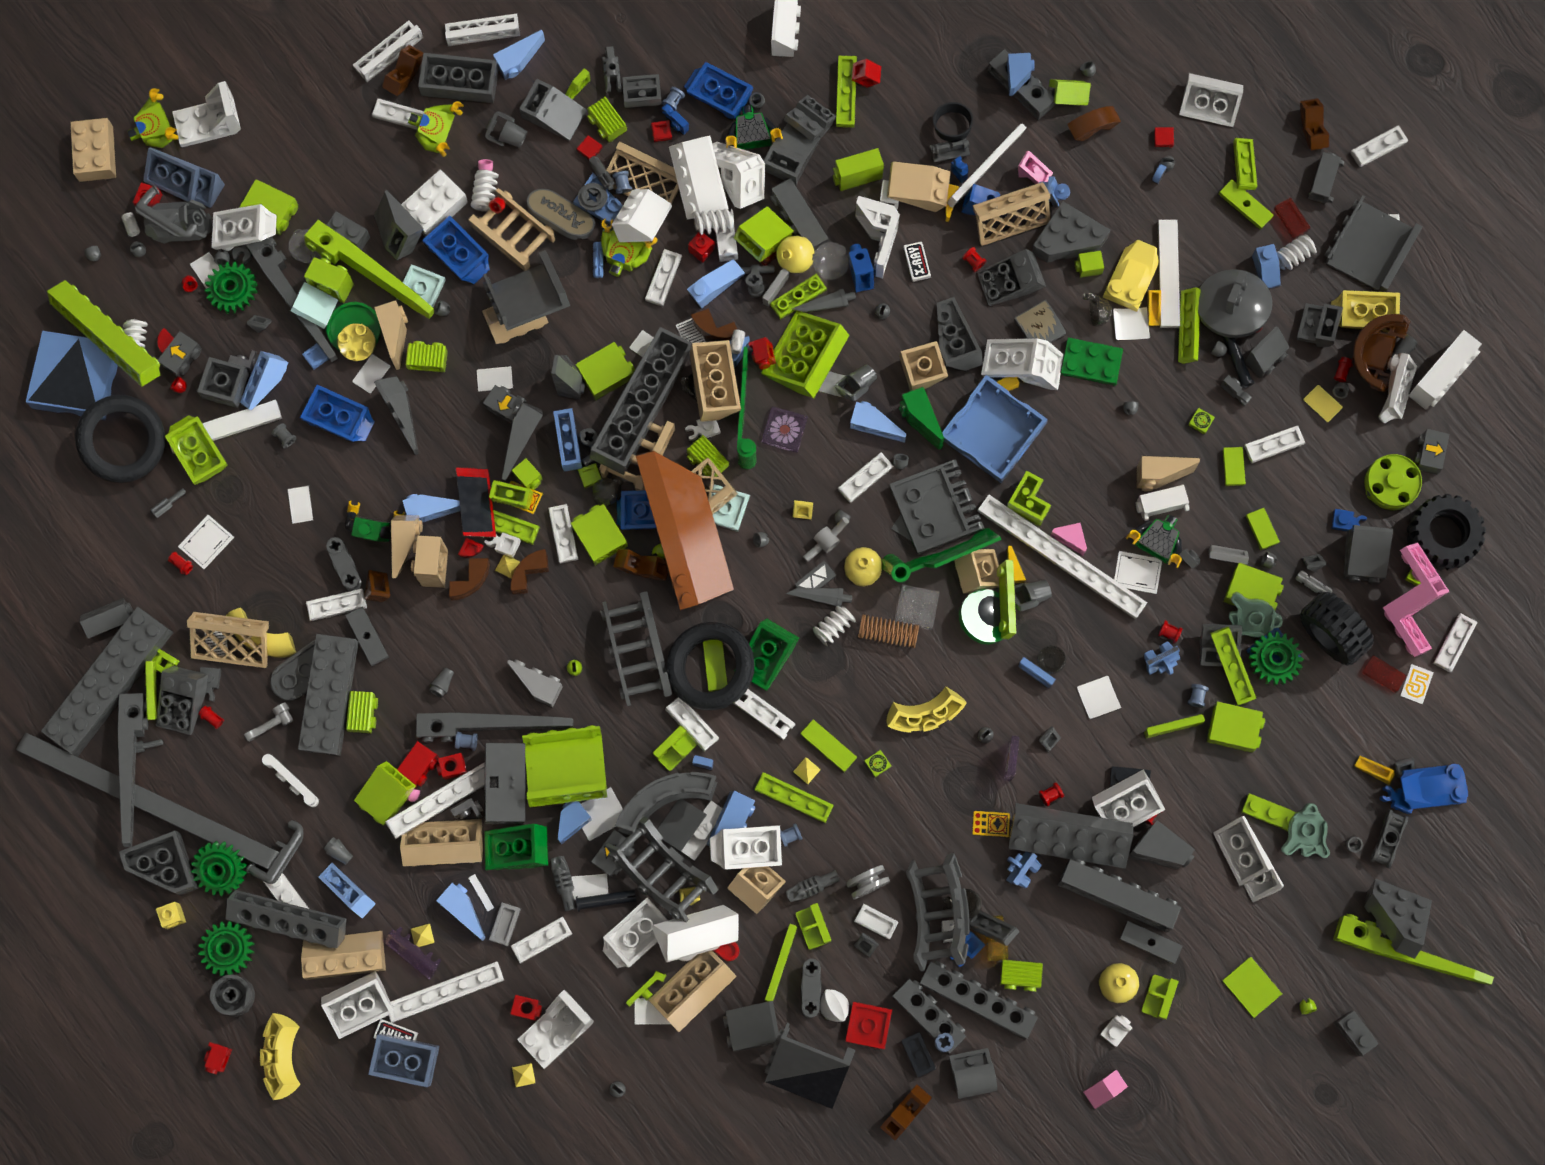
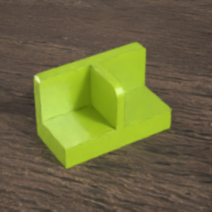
M1050 79L1049 87L1055 88V104L1088 105L1091 83L1076 80Z
M680 725L653 752V755L669 771H672L697 744Z
M818 903L796 912L797 920L809 950L831 942Z
M1153 975L1141 1010L1142 1013L1162 1020L1167 1019L1179 981Z

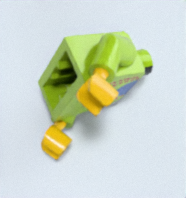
M152 88L149 91V99L137 115L134 116L137 127L127 132L131 141L142 138L146 146L164 148L172 140L178 139V135L174 134L177 129L170 126L164 109L159 102L157 103V100L163 99V95L157 94L159 89Z
M456 101L450 105L425 108L422 117L411 113L408 123L418 127L415 137L418 138L419 143L426 151L440 152L443 157L447 155L444 149L450 150L445 141L455 116L453 113L455 112L457 115L463 114L461 110H457L459 107H464L461 102Z
M606 218L602 221L604 230L602 231L601 246L607 263L612 265L609 271L610 274L619 277L622 269L632 271L633 268L639 267L648 260L652 250L651 245L657 242L656 237L652 243L650 241L619 242L614 229L610 230L613 227L612 223L614 220H611L610 226L605 224Z

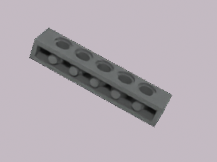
M235 890L227 899L226 920L233 921L234 923L261 928L272 933H280L291 938L306 940L310 943L322 944L329 948H338L345 939L346 918Z
M938 961L929 963L919 983L921 986L1025 1040L1028 1039L1038 1019L1034 1015L1035 1011L1024 1007V1009L1017 1007V1002L1010 998L1004 1000L998 997V992L990 988L988 991L981 988L982 984L973 979L970 982L963 979V974L955 970L952 972L946 970V966ZM941 975L947 976L949 979L948 985H940L938 977ZM962 984L966 987L967 992L965 995H959L956 992L957 985ZM979 993L984 996L983 1004L975 1003V994ZM993 1003L1001 1004L1002 1012L1000 1014L992 1011ZM1012 1012H1017L1020 1015L1018 1023H1013L1010 1020Z

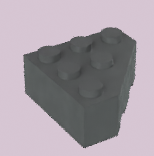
M1063 201L1033 245L1032 252L1035 256L1048 263L1057 259L1078 257L1081 253L1100 251L1109 236L1110 229Z
M177 831L119 851L124 870L178 895L199 889L197 882L194 881V873L191 872L192 867L181 833Z
M1375 879L1367 891L1364 907L1368 913L1373 914L1377 920L1375 923L1384 935L1387 934L1392 941L1391 946L1394 950L1415 959L1424 946L1432 900Z

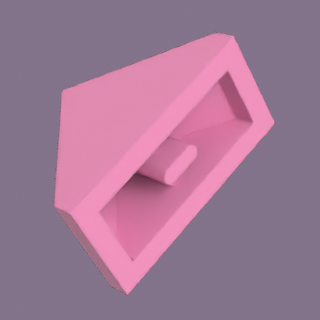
M1081 523L1054 528L1050 535L1082 556L1087 549Z
M1115 1070L1083 1093L1093 1108L1096 1109L1114 1098L1128 1086L1118 1071Z

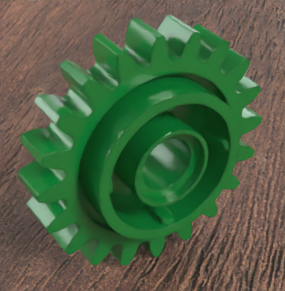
M226 262L225 268L219 264L220 270L212 269L214 276L208 275L211 281L205 282L206 286L209 287L205 289L206 294H209L207 299L212 301V306H217L219 311H222L224 308L226 313H229L232 308L234 313H236L237 307L243 311L244 304L250 306L249 299L255 300L252 294H256L257 290L253 287L258 286L256 281H253L255 280L254 274H251L249 268L245 269L243 264L238 267L237 263L234 262L231 267ZM230 285H235L234 289L227 290Z
M1269 632L1267 639L1262 635L1260 637L1261 642L1256 640L1254 642L1256 647L1250 649L1254 653L1249 656L1250 660H1254L1250 667L1257 668L1253 674L1260 673L1259 680L1265 677L1266 684L1273 680L1274 686L1278 684L1279 680L1282 685L1286 683V679L1291 682L1293 680L1292 675L1297 677L1299 675L1297 670L1303 668L1302 665L1298 664L1304 661V658L1298 657L1303 650H1296L1299 643L1293 645L1294 638L1292 637L1287 640L1286 633L1280 637L1279 632H1276L1273 637ZM1272 655H1278L1281 659V662H1274L1272 659Z
M215 841L212 845L207 843L205 848L201 847L198 850L199 853L194 855L196 860L191 865L196 868L191 872L198 874L194 881L200 880L199 887L205 885V892L212 889V895L219 891L220 895L223 896L225 892L230 894L233 889L236 890L239 884L244 881L242 877L247 872L242 869L247 864L240 862L244 859V856L238 857L237 854L240 850L238 849L233 852L232 844L226 848L225 841L220 846L218 841ZM216 865L222 868V872L217 870Z
M229 921L227 927L224 922H220V928L213 924V932L206 930L209 936L201 937L205 944H199V947L203 948L204 951L198 954L205 956L201 963H208L206 966L207 970L213 968L212 973L215 975L220 970V976L223 977L226 971L228 975H233V970L241 973L240 966L247 968L245 961H252L248 954L255 952L250 950L249 947L255 944L248 942L252 935H245L247 932L246 928L240 930L241 925L238 923L233 928V922ZM230 944V952L224 954L222 951L223 946Z

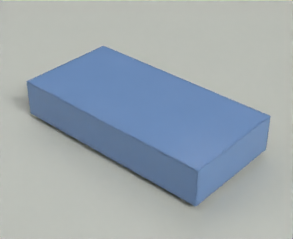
M1023 657L1018 665L1019 668L1048 688L1056 680L1025 657Z

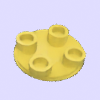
M350 324L338 335V348L342 355L349 360L362 361L368 358L375 349V336L363 324Z

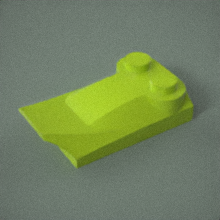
M188 415L170 426L169 432L165 437L193 484L196 485L208 480L227 466L224 457L198 416L192 417Z

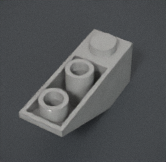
M515 659L514 662L508 660L509 666L535 700L553 707L563 688L562 684L559 683L560 679L552 675L548 678L542 675L543 672L534 667L528 669L519 660Z

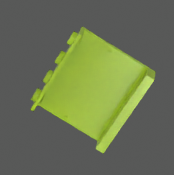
M590 725L580 729L568 728L564 731L550 730L547 733H529L522 736L525 743L528 785L527 800L529 807L608 798L600 726Z

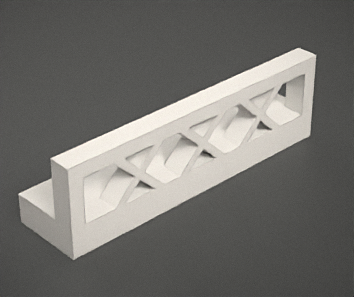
M517 14L445 24L448 46L520 36ZM514 20V22L505 23L506 21ZM453 28H458V29H460V30L450 31V29H453Z
M407 21L354 63L353 67L366 82L370 81L399 57L400 50L408 45L414 46L423 39L421 29ZM410 28V30L403 35V32ZM367 63L364 67L360 68L362 64Z

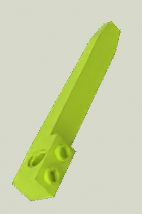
M317 220L304 235L306 247L313 252H318L322 258L334 264L342 260L418 313L429 319L434 314V308L357 246L320 220ZM329 242V244L323 245L322 243Z
M1351 914L1339 918L1333 938L1335 941L1390 959L1465 980L1492 985L1493 976L1435 955L1420 951L1414 959L1396 952L1391 946V940L1380 937L1381 930L1374 922H1361L1357 916ZM1355 927L1362 930L1361 938L1355 936Z

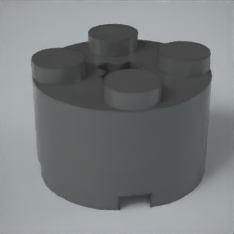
M237 975L223 976L213 984L210 992V1000L215 1009L229 1016H240L247 1013L255 999L253 985L247 979ZM235 993L236 997L233 999L229 997L230 994Z

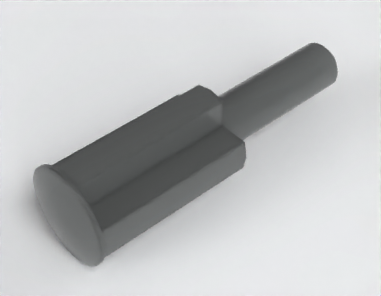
M181 489L169 499L164 498L150 509L152 514L156 518L173 507L172 503L183 496L186 491Z
M159 739L146 743L143 741L136 742V753L144 752L146 748L163 745V740Z

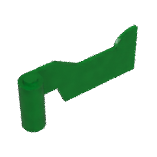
M744 347L741 410L739 413L737 439L738 464L743 469H751L757 462L755 443L751 439L742 438L748 371V347Z
M986 528L976 533L970 540L942 552L919 557L907 563H904L894 554H888L881 561L882 569L895 581L904 582L909 578L911 572L923 567L937 568L1000 541L1001 537L991 529Z

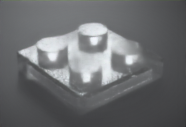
M902 585L895 623L899 621V624H901L903 621L904 625L906 622L908 626L910 623H912V626L919 624V628L933 630L940 592Z

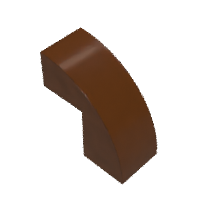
M411 45L400 50L396 67L385 75L382 88L396 96L401 94L416 75L422 63L424 53Z
M1318 98L1300 101L1302 126L1309 148L1311 150L1328 148L1329 133L1324 127L1323 104Z
M1106 106L1085 113L1067 125L1075 140L1085 141L1100 129L1111 130L1121 120L1113 106Z
M709 308L691 315L695 328L711 341L732 340L733 331L737 330L735 322L716 328Z
M546 549L529 554L518 564L511 579V592L513 595L528 593L526 574L549 572Z
M618 549L613 565L614 568L655 580L666 581L668 573L666 560L658 556H641L629 549Z
M488 558L469 559V581H450L449 597L451 600L466 598L480 589L489 574L490 561Z
M916 1084L880 1128L896 1141L932 1097Z

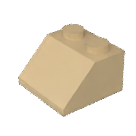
M937 341L901 351L900 360L910 391L924 387V389L929 388L948 377Z
M979 549L954 560L963 593L999 587V577H997L999 564L994 549Z
M769 866L743 868L728 886V889L758 914L786 881Z

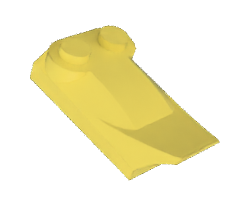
M1136 240L1128 247H1125L1103 298L1137 312L1159 264L1157 248L1140 240Z
M1343 290L1335 300L1331 301V305L1343 307L1339 323L1341 328L1363 329L1366 324L1379 316L1400 314V293ZM1386 328L1381 330L1385 333H1389V330H1386Z

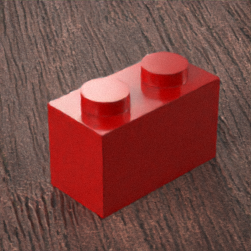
M417 741L397 770L415 784L417 789L418 786L421 787L427 780V773L435 769L436 764L439 762L437 760L439 756Z

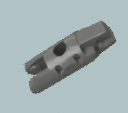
M613 46L606 47L605 57H602L606 93L611 91L610 82L614 81L616 82V91L622 92L618 56L614 55Z

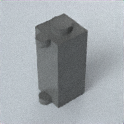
M1323 152L1318 162L1308 199L1324 204L1326 202L1333 203L1334 198L1330 196L1335 176L1338 166L1343 167L1345 163L1341 160V157L1331 152Z
M122 598L80 615V623L87 637L90 638L124 624L133 613V608L130 603H127Z

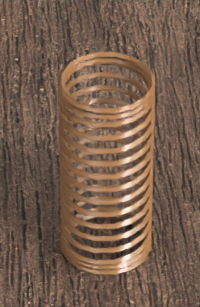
M862 614L858 638L862 639L865 634V639H867L870 632L869 639L872 640L874 633V641H876L878 635V642H880L883 633L882 642H885L887 635V644L891 637L892 645L896 634L895 645L898 644L900 636V646L904 638V647L908 640V648L910 645L911 648H915L919 624H914L912 630V623H910L908 628V623L906 622L903 630V621L899 629V621H897L895 627V620H893L890 629V619L886 627V618L882 625V617L879 623L878 617H876L873 626L874 617H871L869 624V615L866 618V614Z

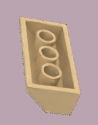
M730 341L692 343L689 354L700 421L720 420L740 411L741 406Z
M482 819L424 822L402 835L400 850L403 866L482 862Z
M383 931L345 935V939L338 948H329L322 944L303 940L301 956L303 979L311 980L386 971Z
M713 951L697 954L656 992L649 1001L680 1032L737 976Z

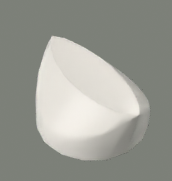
M825 990L820 1001L821 1014L830 1021L843 1022L849 1012L848 999L844 994L836 990Z

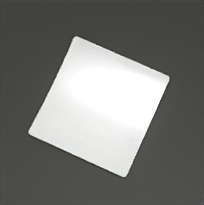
M1147 307L1139 308L1137 312L1131 309H1113L1117 340L1150 338Z
M1109 676L1077 687L1090 719L1121 708Z

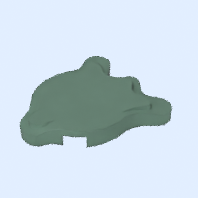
M1238 592L1232 594L1231 601L1238 610L1231 611L1229 619L1232 625L1242 626V635L1261 637L1270 630L1281 627L1283 623L1282 617L1275 612L1268 602L1260 599H1247Z
M1305 804L1303 809L1291 818L1288 826V840L1281 848L1285 855H1291L1299 848L1301 849V855L1304 857H1309L1315 853L1322 858H1327L1330 855V850L1326 845L1328 826L1315 804Z

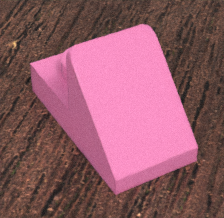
M1026 151L1018 165L1019 177H1028L1035 184L1048 182L1049 176L1053 174L1030 151Z

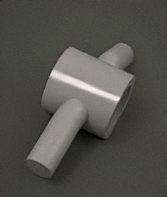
M843 517L832 530L827 526L820 530L813 538L817 544L803 558L809 562L822 549L826 553L830 552L840 542L837 535L849 523V520Z

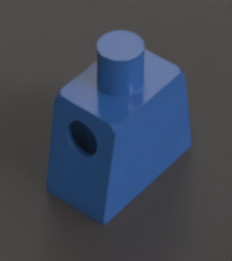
M973 184L965 195L961 212L976 216L973 205L1000 197V193Z
M854 244L850 247L849 267L855 291L860 292L874 289V270L868 250L866 248L861 249L860 244Z

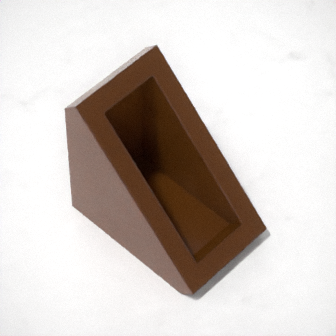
M369 570L364 599L383 603L390 597L387 573Z

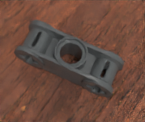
M336 537L329 539L326 547L342 584L348 591L360 589L362 582L345 544ZM338 545L339 550L335 551L334 546ZM351 578L354 579V580H353L354 584H352V585L350 584V579H351Z
M1391 809L1388 810L1378 841L1370 857L1371 862H1379L1390 869L1395 859L1402 833L1407 825L1408 816L1403 817L1393 813ZM1386 835H1390L1393 838V843L1386 841Z
M808 959L803 964V976L801 979L802 1013L808 1018H814L820 1010L821 967L816 959ZM810 963H814V967H817V970H814L812 974L806 969ZM809 1003H813V1007L817 1009L813 1010V1014H809V1011L805 1010Z

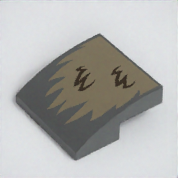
M1047 300L1042 301L1014 318V322L1024 334V339L1038 338L1052 343L1066 335L1064 327Z

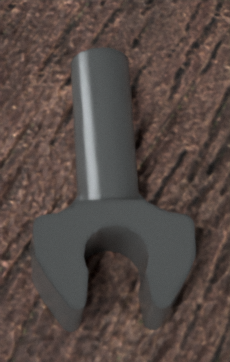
M246 244L241 245L239 248H233L232 255L235 262L238 261L240 254H245L243 257L244 264H247L252 259V254L249 252Z

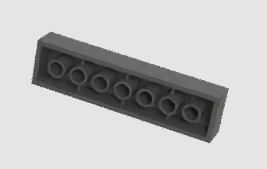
M662 327L658 329L591 448L590 459L622 475L625 474L688 361L692 342Z
M137 606L41 732L70 754L78 757L119 704V694H127L144 672L145 662L152 661L158 653L157 651L164 646L174 632Z

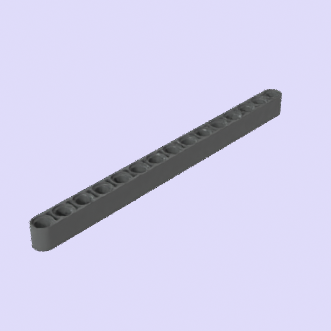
M26 732L24 733L16 748L17 751L120 799L119 776ZM135 784L134 806L211 843L218 841L220 846L225 841L226 848L232 844L233 852L238 849L240 850L237 855L244 856L245 859L266 869H270L280 853Z

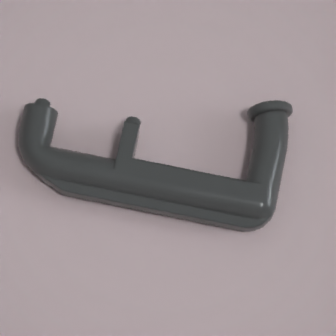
M152 185L136 204V212L174 237H191L197 230L196 224H190L186 230H183L174 224V221L178 218L177 212H173L167 218L147 205L156 194H160L157 187Z
M294 820L288 822V828L295 832L287 845L280 841L275 843L282 850L267 873L258 869L254 863L246 868V872L268 884L276 883L303 840L302 825Z

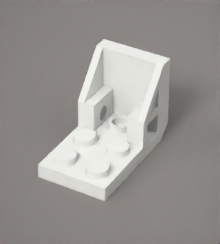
M225 81L217 83L205 96L206 103L173 111L181 147L234 135L241 130L234 98Z
M720 142L712 143L718 168H721L722 184L734 206L741 209L764 199L765 163L761 156L730 145L726 148V144Z
M858 196L855 216L870 238L880 241L873 269L876 270L875 277L883 279L898 230L899 213L893 205Z
M1038 338L987 339L981 375L983 377L985 375L989 377H1019L1025 383L1050 390H1058L1064 354L1048 341Z
M563 990L546 1009V1013L517 1040L546 1069L594 1021L568 992Z

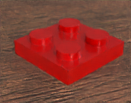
M853 1002L845 1042L885 1050L892 1009Z

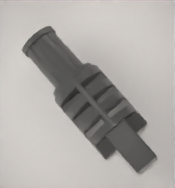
M564 856L552 858V874L557 893L562 897L564 911L577 909L572 892L575 888Z
M836 870L820 877L818 875L812 876L787 889L785 892L789 902L806 899L823 892L824 887L840 882Z

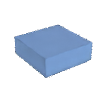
M317 343L302 353L313 370L329 360Z
M696 755L692 762L694 766L712 770L714 764L712 759Z

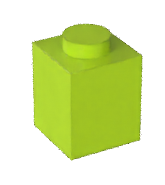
M1101 251L1078 255L1077 261H1075L1076 272H1079L1080 278L1102 275L1104 263Z
M527 458L512 469L513 475L525 488L534 490L541 484V474Z

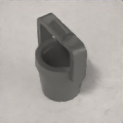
M497 111L488 122L486 127L488 130L485 136L488 140L501 146L507 143L521 148L528 131L516 125L514 118ZM498 116L507 120L499 140L490 136L497 123Z
M865 364L835 384L836 391L844 398L856 401L868 391L869 387L876 381L877 375L869 365ZM848 383L855 393L851 394L842 387Z
M1046 580L1027 582L1014 586L1015 593L1022 591L1026 602L1020 604L1015 595V607L1018 611L1036 607L1039 603L1052 597L1050 586Z

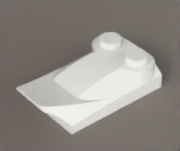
M261 204L213 213L212 248L215 250L223 249L229 251L234 246L259 242L276 234V215L268 211Z
M1395 354L1393 358L1389 359L1388 368L1391 371L1388 397L1379 415V419L1383 423H1387L1392 419H1402L1417 368L1409 354Z
M780 826L722 829L710 838L711 861L717 863L723 869L782 865Z
M646 898L603 937L604 947L602 951L617 968L631 967L658 942L652 925L668 921V919L649 898Z

